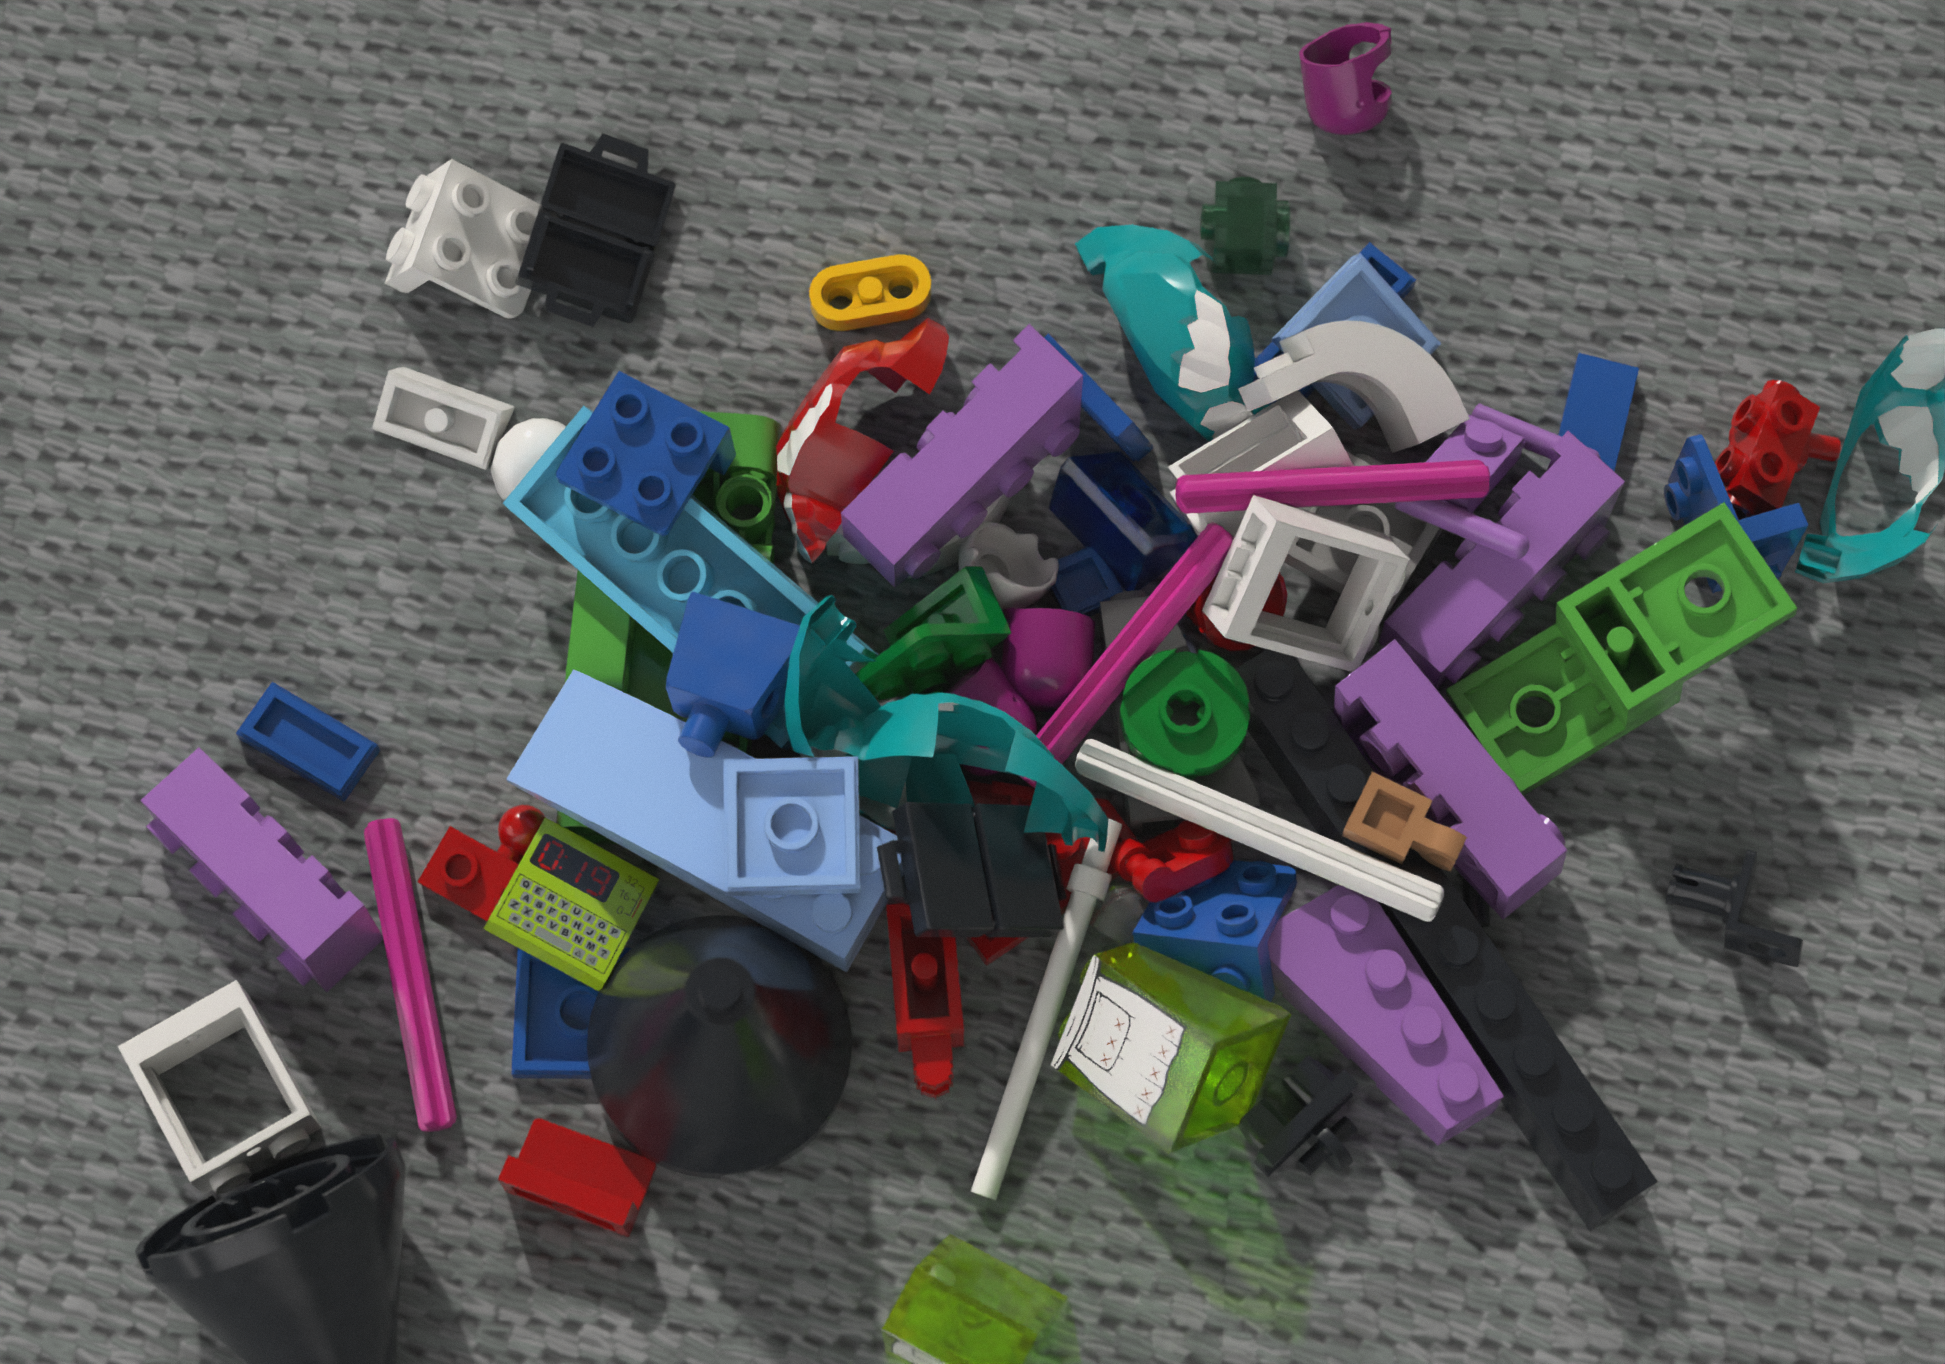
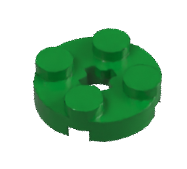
M1177 649L1163 650L1140 663L1128 678L1120 708V726L1123 731L1124 740L1135 757L1192 781L1198 776L1209 775L1223 768L1240 751L1244 744L1250 719L1247 687L1234 667L1214 653L1198 650L1197 654L1187 651L1176 653ZM1176 700L1184 706L1192 701L1196 702L1201 707L1196 714V719L1199 723L1191 727L1186 724L1180 726L1174 724L1171 721L1174 712L1169 705Z

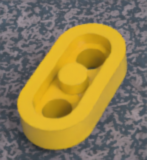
M904 254L830 266L820 271L812 280L809 289L811 312L819 324L833 331H848L909 320L920 315L929 305L931 299V276L927 267L920 260ZM896 286H906L911 289L912 293L906 298L899 299L893 297L890 291ZM838 296H845L852 301L845 309H836L830 305L831 300Z

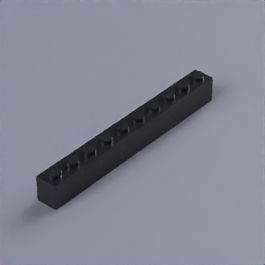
M1267 649L1235 668L1247 687L1250 719L1247 730L1317 833L1438 884L1444 889L1443 901L1432 921L1421 920L1381 902L1379 904L1504 1096L1501 1100L1502 1104L1589 1231L1597 1228L1645 1197L1657 1184V1179L1443 870L1426 861L1412 848L1409 849L1403 864H1399L1342 836L1365 785L1374 771L1296 658Z

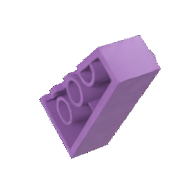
M1030 324L1013 339V342L1019 347V352L1000 371L990 363L972 381L975 388L968 395L963 408L956 415L953 412L946 413L943 410L926 427V431L917 443L919 452L913 458L907 453H900L841 512L843 537L894 588L909 576L913 579H918L927 573L941 555L940 549L956 535L960 538L970 535L984 521L988 513L986 509L1003 494L1007 498L1017 494L1033 476V467L1049 453L1053 457L1061 455L1077 439L1080 433L1083 375Z
M1569 431L1552 447L1554 454L1547 471L1540 478L1529 471L1512 488L1513 493L1498 512L1501 519L1497 524L1521 533L1528 538L1529 550L1527 554L1521 559H1513L1465 539L1455 553V557L1460 562L1453 567L1447 561H1442L1384 622L1379 643L1385 647L1396 639L1436 690L1448 679L1453 684H1456L1466 678L1482 658L1476 652L1491 637L1498 643L1504 641L1524 619L1525 615L1520 609L1534 595L1541 601L1546 600L1567 577L1568 573L1562 568L1577 554L1584 560L1588 559L1610 535V531L1605 528V525L1625 481Z
M1396 639L1335 685L1333 713L1376 774L1433 800L1425 818L1452 828L1467 837L1453 867L1503 920L1562 873L1567 849L1564 846L1565 839L1560 830L1549 818L1542 814L1538 815L1520 793L1514 781L1498 766Z
M199 747L141 799L143 805L154 818L146 825V828L171 854H174L180 847H183L197 861L189 871L215 898L225 890L240 905L233 913V916L257 941L260 942L269 934L284 949L276 959L303 987L313 978L328 992L383 940V935L364 904L350 891L346 893L332 878L331 873L314 856H310L306 860L302 856L304 851L290 834L273 817L267 815L264 818L258 812L260 807L251 796Z
M1338 885L1278 920L1267 941L1274 985L1283 993L1282 996L1301 1014L1304 1013L1331 1039V1043L1348 1060L1352 1059L1374 1080L1376 1086L1431 1140L1440 1145L1494 1113L1504 1097L1377 900Z

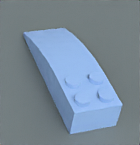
M573 669L507 777V782L847 972L889 900L885 896L877 847L892 840L896 841L897 836L859 815L861 893L726 896L724 892L723 760L756 758L723 741L720 742L714 757L706 758L695 755L684 749L678 742L686 722ZM897 854L898 862H899V868H900V873H901V878H902V876H903L904 873H903V868H902L901 857H900V854Z

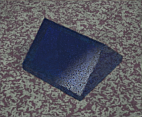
M1122 452L1068 457L1060 466L1049 509L1085 548H1092L1100 556L1126 591L1141 590L1178 562L1198 537L1193 527L1187 524L1183 516Z

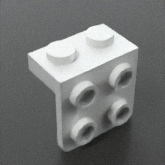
M453 159L449 160L429 175H420L414 182L406 200V207L412 210L405 228H400L395 234L386 254V260L391 262L392 265L385 284L401 292L409 293L428 280H431L505 318L511 319L520 315L524 311L531 290L516 285L515 281L540 204Z

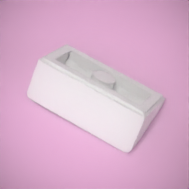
M400 367L388 370L372 429L486 470L515 407L417 371Z

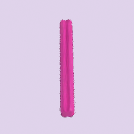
M1480 460L1182 475L1176 482L1175 497L1177 507L1185 514L1246 511L1253 495L1296 508L1482 498L1489 492L1490 472L1488 466L1484 465Z
M1212 522L1204 528L1036 735L1060 764L1065 762L1122 692L1135 668L1152 655L1218 574L1234 539V536L1222 526ZM1018 775L1030 786L1036 787L1037 781Z
M378 819L368 823L364 830V838L418 1127L423 1132L441 1131L452 1127L457 1116L402 828L397 819Z

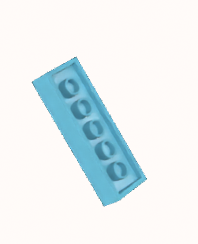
M585 406L580 409L502 503L672 653L675 649L691 591L797 625H801L803 617L818 604L817 601L694 495L689 499L669 534L661 536L559 483L556 471L594 412ZM852 632L846 642L848 645L868 658L875 659L879 656ZM869 662L845 663L855 674ZM784 704L765 731V734L779 747L788 750L792 745L786 728Z

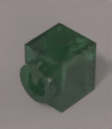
M1236 177L1229 181H1216L1213 204L1201 205L1200 240L1211 241V257L1215 260H1211V273L1272 275L1275 257L1288 256L1290 204L1289 200H1277V183H1262L1253 177Z

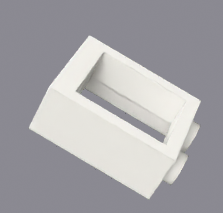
M1297 390L1168 466L1177 482V479L1182 475L1349 467L1354 465L1334 428ZM1174 489L1171 492H1169V494L1172 497L1175 505L1177 506L1175 497L1176 489ZM1177 507L1187 524H1191L1197 536L1209 523L1214 522L1235 537L1246 511L1185 514ZM1301 507L1300 509L1309 511L1314 507Z
M1253 495L1202 611L1225 638L1353 672L1360 667L1365 654L1375 645L1379 634V624L1392 596L1396 595L1403 585L1405 568L1410 559L1385 533ZM1295 536L1359 554L1326 628L1262 611Z
M237 980L118 1046L190 1183L203 1195L214 1190L215 1194H223L237 1188L251 1177L249 1169L272 1156L275 1160H282L298 1153L311 1142L309 1135L322 1128L250 996ZM245 1027L292 1114L205 1162L159 1075Z

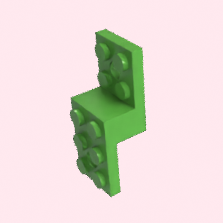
M1723 502L1557 602L1556 623L1447 688L1446 696L1467 728L1498 766L1514 781L1520 793L1524 796L1679 703L1685 681L1796 615L1797 607L1730 509ZM1708 577L1720 585L1723 597L1714 606L1698 607L1692 604L1686 597V585L1695 578ZM1529 697H1541L1552 705L1554 715L1551 721L1544 726L1529 727L1523 724L1516 714L1519 704Z

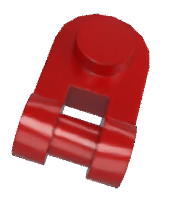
M1185 820L1178 827L1143 843L1132 838L1121 841L1115 846L1110 865L1124 880L1132 882L1134 889L1149 902H1159L1228 869L1233 862V848L1231 838Z

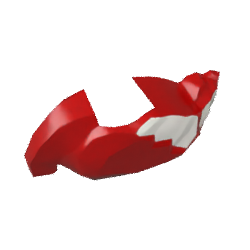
M927 318L900 340L892 342L871 340L844 346L808 392L786 426L776 445L777 493L785 516L791 523L792 534L798 541L796 548L808 562L813 563L822 553L827 542L836 533L842 522L841 512L870 484L894 452L880 442L836 423L844 392L856 376L866 370L894 393L908 379L930 395L942 372L946 359L949 335L945 326Z

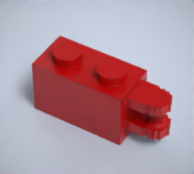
M904 903L886 905L898 1050L899 1052L912 1051L913 1070L916 1076L914 1082L917 1083L916 1089L921 1091V1095L934 1097L937 1100V1097L950 1093L949 1088L953 1087L952 1080H954V1075L952 1072L954 1066L952 1048L964 1047V1024L956 937H916L910 906Z

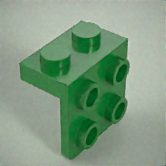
M965 566L883 629L890 647L873 659L876 661L869 662L856 672L855 675L879 703L896 697L909 696L910 694L944 693L950 687L949 680L962 670L977 667L992 656L990 649L1009 636L1011 631L983 567Z

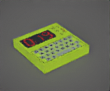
M545 817L483 929L589 987L600 991L614 968L659 879Z

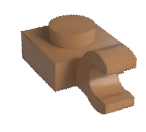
M1374 772L1371 773L1342 834L1343 837L1399 864H1403L1409 849L1412 848L1429 863L1450 872L1467 839L1460 832L1425 818L1433 800Z

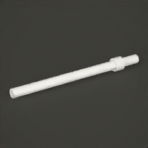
M1108 819L1105 852L1098 851L1097 842L1090 838L1082 864H1074L1066 888L1072 894L1063 917L1064 929L1058 932L971 1189L972 1193L993 1200L997 1198L1096 902L1104 901L1112 878L1106 872L1122 828V824L1114 820Z

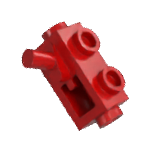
M1767 381L1760 394L1756 396L1751 394L1740 403L1732 417V427L1729 431V446L1722 451L1715 461L1738 520L1782 508L1794 474L1804 467L1808 458L1833 462L1840 454L1841 442L1839 438L1811 433L1821 407L1800 395L1796 387L1785 381Z

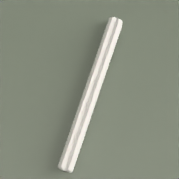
M1087 739L1077 754L1075 767L1076 771L1082 776L1424 921H1432L1444 898V889L1438 884L1168 770L1159 768L1094 739Z

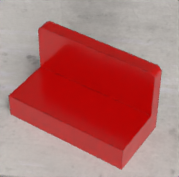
M537 1118L530 1127L518 1158L510 1155L507 1156L498 1181L507 1193L629 1238L657 1166L656 1163L644 1156Z

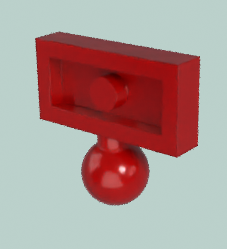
M518 805L506 811L498 825V836L501 845L497 852L450 826L417 882L487 922L546 816L538 808L530 805Z

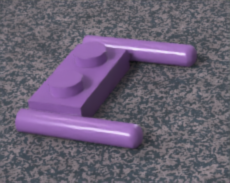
M1479 403L1474 408L1472 414H1468L1470 419L1459 424L1426 462L1482 461L1484 465L1488 466L1490 472L1489 494L1521 457L1523 448L1552 459L1554 454L1552 447L1561 436ZM1587 447L1598 458H1600V455L1596 450ZM1487 495L1482 498L1395 503L1396 510L1513 559L1523 558L1529 550V540L1525 535L1473 514L1474 510Z

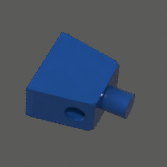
M691 591L666 678V690L673 711L679 716L687 718L678 738L679 744L684 749L695 755L711 758L714 757L725 731L751 740L763 736L785 704L789 660L800 625Z

